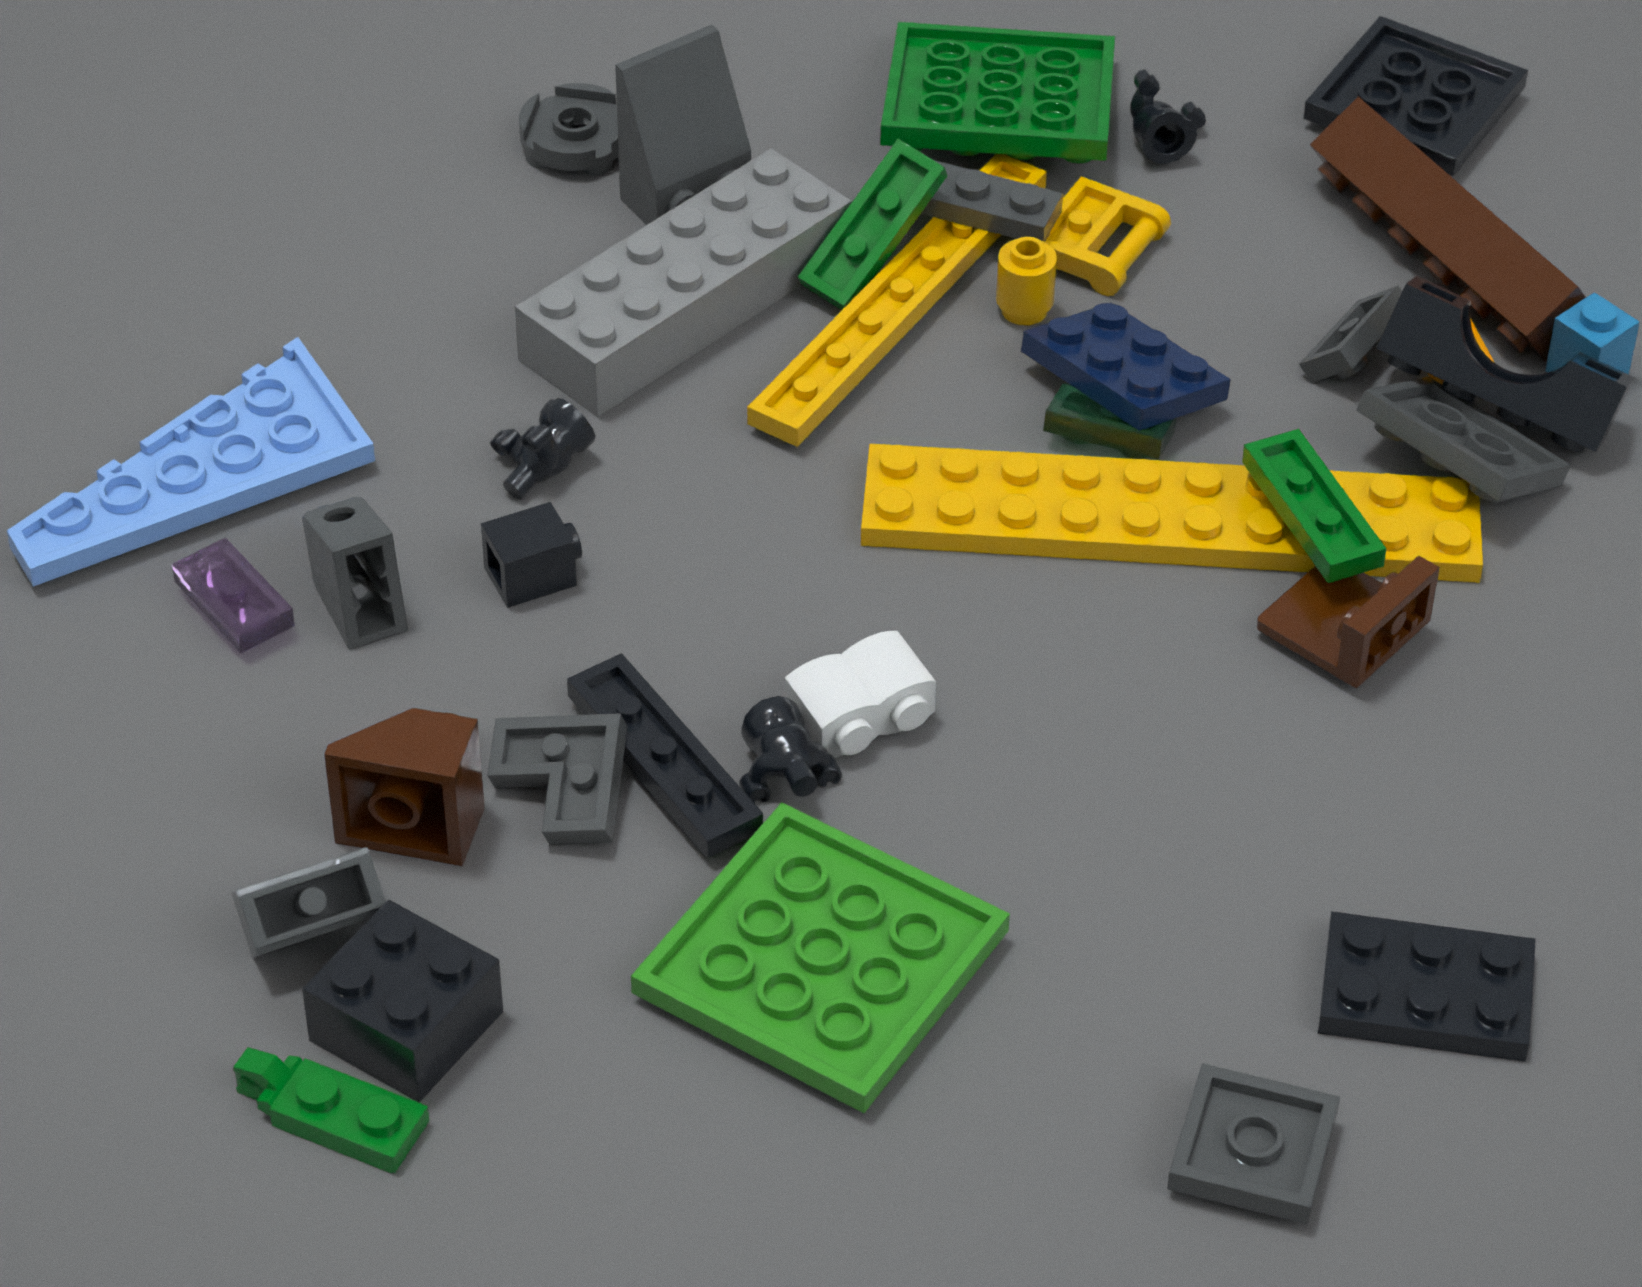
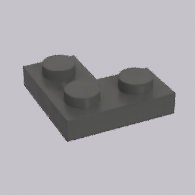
M620 713L496 718L487 777L494 788L548 786L542 834L549 844L613 842L628 726Z

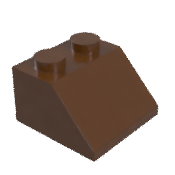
M411 708L328 744L324 758L336 844L358 848L368 847L369 850L463 866L485 809L478 719L447 712L441 713Z

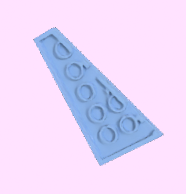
M297 337L283 346V356L266 368L257 363L242 373V384L224 396L209 395L140 441L141 451L122 464L113 459L96 471L98 480L80 492L62 493L9 528L7 535L10 549L34 587L374 462V444L302 341Z

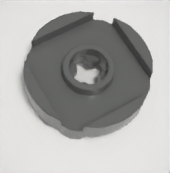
M568 83L555 86V95L546 97L540 102L539 93L531 97L523 105L519 114L520 142L525 149L528 164L539 169L550 167L565 171H583L592 176L603 175L611 171L613 160L619 157L616 94L597 85ZM574 125L584 126L581 128H573Z

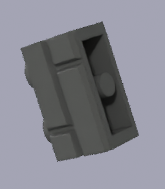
M368 847L232 892L233 901L252 957L369 919L386 903Z

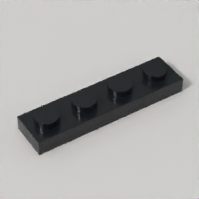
M622 653L567 678L568 697L584 715L618 713L622 715L628 726L623 761L707 859L752 837L763 824V812Z

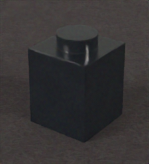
M551 502L481 523L484 568L507 608L577 586L575 560L582 557L580 538L571 522L565 524L562 522Z

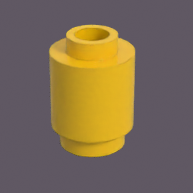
M1021 237L1009 241L1002 246L998 253L996 302L1004 318L1017 325L1028 326L1041 322L1054 304L1057 255L1049 244L1037 238Z

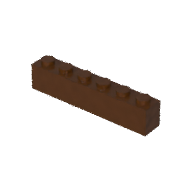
M1357 97L1310 144L1311 148L1323 162L1317 168L1319 174L1339 193L1346 187L1353 191L1356 196L1351 201L1372 223L1376 224L1381 218L1392 226L1387 230L1388 235L1407 254L1411 256L1417 249L1423 253L1427 259L1422 264L1443 286L1447 288L1453 281L1464 290L1459 296L1471 301L1470 309L1480 319L1485 320L1490 314L1493 315L1501 323L1496 330L1516 351L1522 353L1529 347L1546 362L1555 318L1586 298L1581 289L1383 117Z

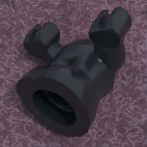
M1140 70L1134 77V84L1137 90L1130 103L1134 135L1140 141L1146 157L1155 163L1168 164L1178 161L1194 146L1198 135L1197 129H1200L1206 123L1205 113L1192 102L1185 103L1179 112L1165 102L1153 100L1160 90L1159 82L1154 75L1150 76L1147 70Z
M557 398L555 400L550 399L543 406L539 413V425L531 426L522 436L515 429L501 430L490 441V445L499 455L504 457L510 455L517 463V468L506 478L503 486L513 497L521 499L535 483L546 481L567 469L573 454L586 450L595 441L596 435L588 420L576 407L564 399Z
M782 696L763 699L752 706L745 715L741 734L749 749L757 754L758 757L752 762L749 772L741 777L739 786L754 803L758 799H761L762 802L768 801L771 791L767 780L772 776L786 778L793 793L799 797L808 796L813 793L818 784L826 787L829 781H832L833 784L840 782L842 772L834 756L829 754L827 749L819 742L811 740L810 734L804 726V719L800 710L791 699Z

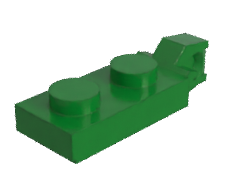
M247 1047L233 1066L237 1082V1093L256 1100L258 1104L257 1109L271 1117L273 1127L391 1174L393 1172L396 1173L430 1121L428 1106L306 1058L302 1060L298 1056L288 1055L283 1062L277 1055Z

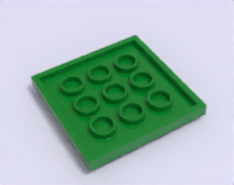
M898 22L881 121L880 146H893L897 139H900L918 151L923 149L951 150L953 153L962 156H972L982 152L1007 154L1014 159L1020 160L1041 156L1063 158L1068 162L1077 164L1088 163L1092 160L1106 161L1115 36Z

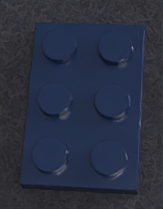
M1112 302L1101 303L1092 309L1068 317L1055 318L1049 323L1023 331L1022 353L1139 431L1228 399L1230 378L1208 365L1205 359L1189 353L1169 340L1163 332L1152 329L1130 315L1124 307Z

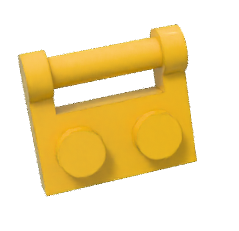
M1081 176L1063 197L1062 212L1045 243L1049 244L1056 252V269L1088 280L1092 288L1101 295L1113 296L1126 282V272L1150 242L1162 238L1170 228L1171 217L1158 204ZM1122 222L1134 226L1109 257L1097 253Z

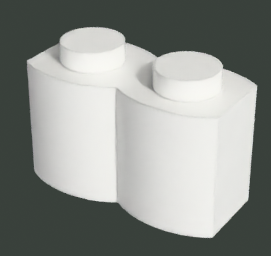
M893 630L880 632L864 638L849 647L842 654L822 656L796 668L785 677V697H788L797 704L811 740L819 742L827 749L829 754L837 758L842 755H854L863 751L878 735L910 731L922 725L935 712L936 681L900 633Z

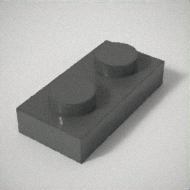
M1399 285L1357 300L1299 363L1311 383L1336 375L1338 380L1346 379L1357 373L1367 364L1368 359L1365 355L1372 347L1378 345L1401 296L1402 290Z

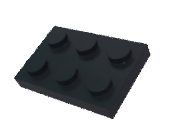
M1331 911L1318 1034L1526 1062L1530 1043L1536 939Z

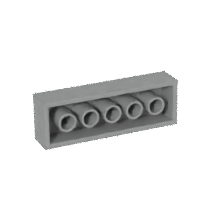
M771 148L516 305L515 319L518 360L592 414L599 417L802 286L798 279L799 274L852 201Z

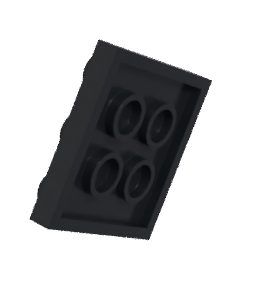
M1379 16L1305 101L1303 119L1327 128L1359 97L1446 173L1454 176L1524 90L1528 70Z

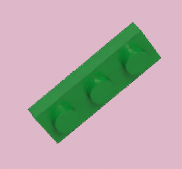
M897 139L799 274L798 279L801 285L843 310L877 275L948 176L945 167L900 139Z
M1300 429L1244 444L1242 463L1327 583L1384 567L1387 548Z

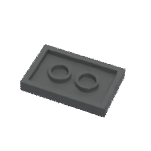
M1431 377L1365 389L1357 407V412L1375 422L1374 428L1378 433L1389 439L1408 443L1422 452L1421 458L1425 463L1438 470L1455 473L1470 483L1469 489L1475 495L1487 501L1502 502L1560 487L1571 467L1569 463L1468 400L1450 394L1442 388V384Z

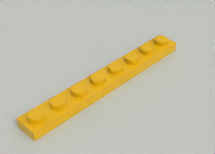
M996 153L979 170L986 174L1034 184L1046 189L1047 171L1014 159L1006 154ZM933 217L747 406V424L798 447L1001 234Z

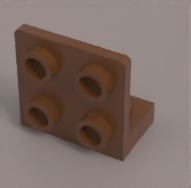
M1418 555L1400 573H1390L1382 583L1366 573L1327 583L1315 566L1258 616L1256 628L1258 631L1357 689L1431 621L1440 567Z

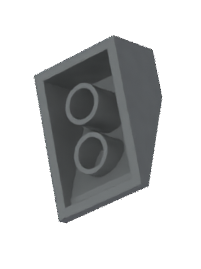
M713 25L615 64L620 200L646 225L751 161V147L718 29Z

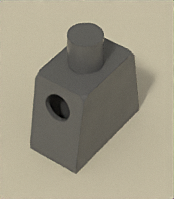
M353 497L306 512L302 517L313 582L348 649L350 650L408 631L393 533L362 497ZM357 583L365 585L368 589L367 593L360 599H357L351 587L357 586Z

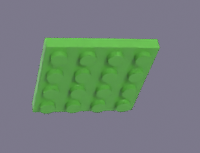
M781 802L631 975V993L850 1107L865 1113L1008 933L1010 913Z

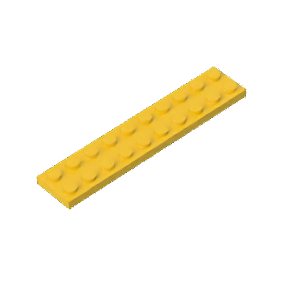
M869 443L861 523V546L1309 572L1315 567L1312 560L1244 465ZM1330 470L1387 548L1384 567L1364 573L1375 577H1387L1392 572L1400 573L1419 555L1440 567L1438 580L1480 583L1483 569L1480 498L1469 489V482L1463 478Z

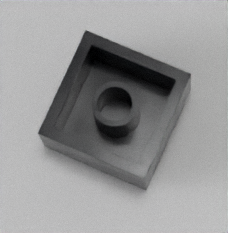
M388 900L302 988L310 1042L419 1103L503 1013L499 959L391 900Z

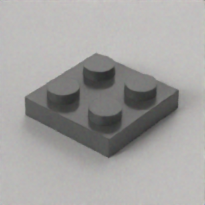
M1202 1063L1169 1171L1167 1190L1308 1225L1338 1113L1340 1096Z

